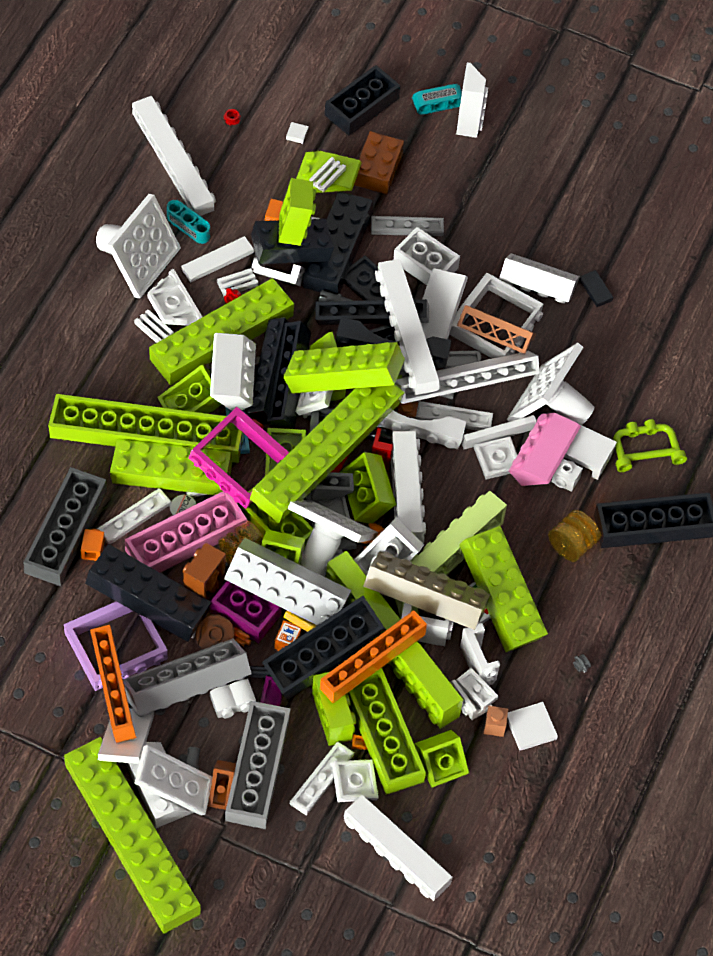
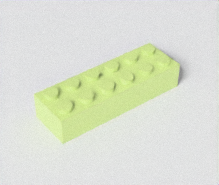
M491 491L485 495L482 494L472 507H467L459 519L455 518L446 531L442 530L437 535L435 541L427 543L423 551L419 555L416 554L410 561L419 567H427L430 571L437 574L448 575L465 559L459 544L469 537L501 526L504 522L507 505Z

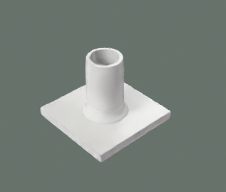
M152 194L146 196L122 226L105 224L100 227L96 236L97 247L101 251L113 255L135 298H141L181 249L155 195Z
M576 343L542 364L539 368L540 374H535L507 420L511 422L521 419L547 404L557 414L583 425L594 411V406L571 385L563 381L583 346Z
M312 500L290 502L288 507L289 510L315 522V528H313L303 550L300 565L323 577L326 575L327 562L334 559L341 539L344 536L359 543L374 540L379 533Z

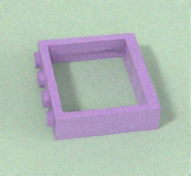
M118 602L109 604L64 624L65 635L95 691L103 688L100 674L97 675L77 635L132 612L131 609ZM141 615L140 617L157 649L121 664L120 668L123 679L135 673L144 672L153 665H160V662L168 659L167 648L152 621Z

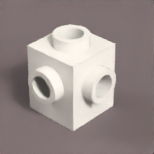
M562 459L553 475L552 482L556 486L572 492L581 477L583 468L570 460Z

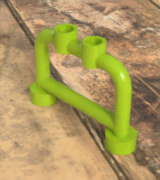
M653 419L645 421L644 426L640 427L637 426L636 422H630L626 424L625 429L618 430L613 437V440L617 442L615 450L618 457L616 461L618 472L629 471L632 468L631 461L671 456L672 463L675 465L683 464L687 461L686 453L684 450H680L673 428L666 424H656ZM659 431H664L668 434L672 448L625 454L621 438L623 436L633 438L644 433L653 435Z

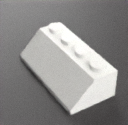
M468 62L463 83L456 135L477 138L478 131H482L488 87H485L486 79Z
M511 253L505 259L499 279L510 286L516 284L521 286L520 289L530 292L534 290L542 297L551 296L555 298V301L565 303L571 300L580 276Z
M216 333L214 334L210 396L231 411L236 407L244 410L253 405L256 344L244 335Z
M161 742L145 743V746L149 745L165 753ZM125 763L135 783L139 763ZM135 784L155 828L194 813Z

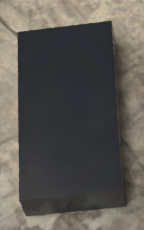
M596 270L580 276L579 281L596 307L613 301V296Z

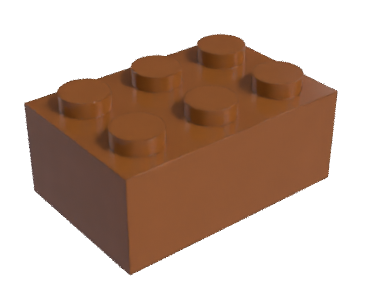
M370 131L359 158L362 163L354 185L388 194L403 153L404 141Z
M205 542L202 548L199 547L196 550L192 562H188L183 569L184 587L211 601L225 583L226 554Z

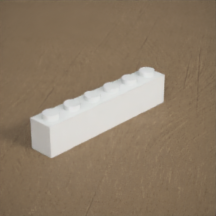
M363 795L345 810L344 819L347 826L351 829H356L360 833V837L365 842H370L380 856H385L394 869L400 870L405 874L404 876L408 882L416 884L426 898L430 897L434 901L451 885L452 876Z

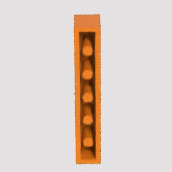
M413 610L322 677L320 690L332 703L336 702L425 636L427 623Z
M106 625L90 629L115 741L118 743L134 739L136 734L111 627Z

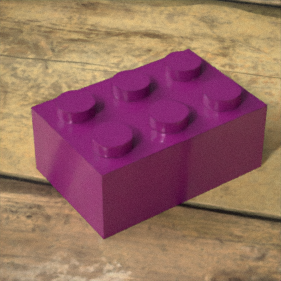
M227 581L211 600L210 612L214 615L228 618L235 628H239V630L250 635L249 637L259 643L282 615V608Z

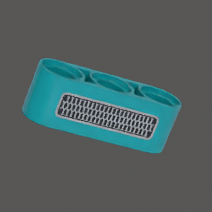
M451 84L414 93L412 100L418 114H428L460 107L462 90L459 84Z
M178 200L168 202L167 220L200 244L207 243L210 240V224L208 221Z

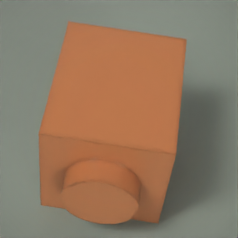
M488 706L484 734L504 737L508 715L507 708Z

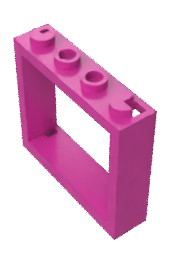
M236 407L192 449L188 458L194 463L195 467H199L205 473L207 478L215 481L223 492L228 493L234 498L236 503L241 504L247 509L253 503L250 500L251 493L249 494L207 457L202 450L230 423H233L277 463L287 456L289 452L241 409Z

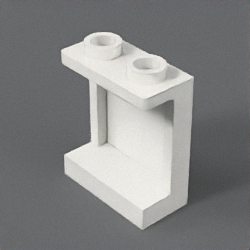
M256 257L252 263L253 272L259 275L301 286L305 268L294 264L291 275L265 268V264H258Z
M580 425L581 427L564 458L592 470L591 477L598 480L613 455L617 442Z
M404 603L401 619L411 613L412 605ZM420 616L427 623L425 636L418 641L445 646L446 639L450 640L453 621Z
M480 623L475 630L468 627L463 629L460 648L469 668H472L490 686L497 680L500 663L499 661L487 663L481 650L485 629L483 624Z

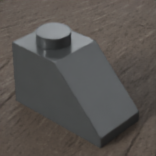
M330 472L311 491V499L333 500L353 493V473Z

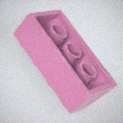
M557 413L541 414L509 469L511 475L521 486L549 484L581 427L580 424Z

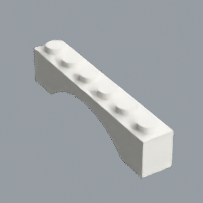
M393 410L377 427L388 428L392 431H416V438L425 439L430 443L445 445L447 448L458 449L463 439L467 421L450 416L435 420H418L408 418Z

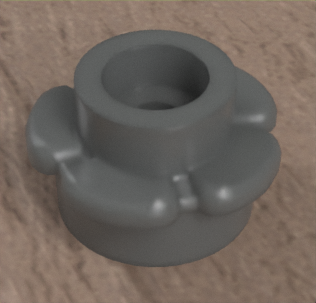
M581 654L574 657L575 661L573 664L577 671L587 672L591 665L586 656Z

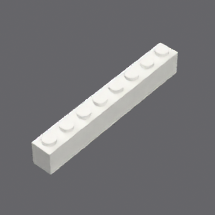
M152 96L133 102L132 110L135 119L188 208L199 216L214 211V203H216L214 194L209 192L206 181L201 179L197 166L192 164L190 154L185 152L182 141L177 139L175 129L170 127L168 118L165 114H162L159 103L155 102Z
M401 260L378 263V270L375 271L377 282L380 281L381 296H385L386 299L385 309L391 315L389 316L390 325L395 328L394 337L396 342H399V347L405 358L404 369L410 375V388H414L416 395L438 391L439 378Z
M527 351L526 354L520 352L436 371L439 378L438 391L424 394H415L414 388H410L409 377L397 379L395 385L405 392L401 403L404 404L540 374L538 355Z

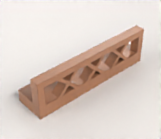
M465 305L457 326L523 354H526L531 340H534L536 333L468 305ZM466 314L473 316L476 324L471 326L464 325L463 322ZM490 323L493 331L483 333L480 324ZM507 330L510 338L500 340L497 331ZM519 336L526 338L523 349L516 346L514 338Z

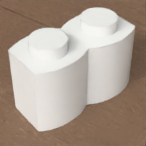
M248 679L217 687L210 691V698L218 718H230L234 713L240 711L248 712L250 702H256Z

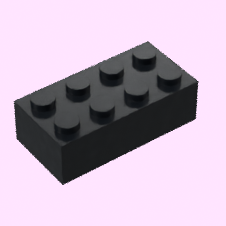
M375 65L325 102L324 115L350 136L397 101L400 96L401 85Z
M326 219L311 220L310 227H307V237L302 240L301 246L279 243V220L255 221L251 238L258 264L329 261L334 246Z

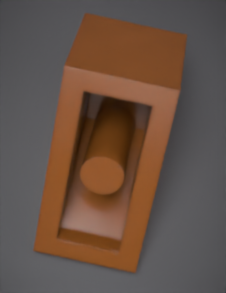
M217 760L213 771L208 807L226 810L236 763Z

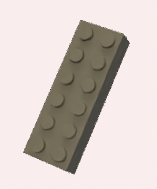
M381 551L370 565L364 583L366 588L473 630L479 624L490 594L481 588H473L463 581H455L445 574H437L430 571L427 567H419L412 564L409 560L399 559L389 552Z

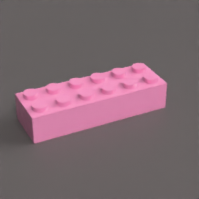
M221 492L126 538L125 551L129 556L160 573L193 557L199 547L202 548L205 542L215 546L245 531L247 518L234 501V498L228 493Z

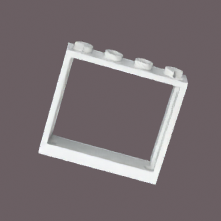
M486 273L456 312L449 335L493 359L514 354L515 350L509 347L502 350L474 333L457 326L465 305L475 308L489 290L531 313L521 328L532 331L534 328L533 324L536 321L539 322L543 316V303ZM522 336L514 338L516 346L520 347L525 338Z

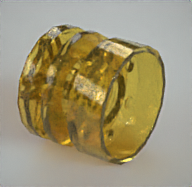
M573 510L562 519V522H559L549 531L548 537L554 549L562 557L571 562H576L587 552V549L592 548L600 540L601 534L595 522L582 511Z
M245 521L235 528V533L230 531L226 536L221 537L218 544L220 550L226 554V560L231 564L244 538L262 545L264 536L252 522Z

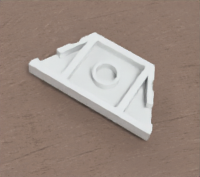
M174 269L169 271V275L165 279H161L157 286L148 292L147 297L163 324L188 326L202 318Z

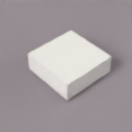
M291 122L286 139L303 144L308 132V126Z

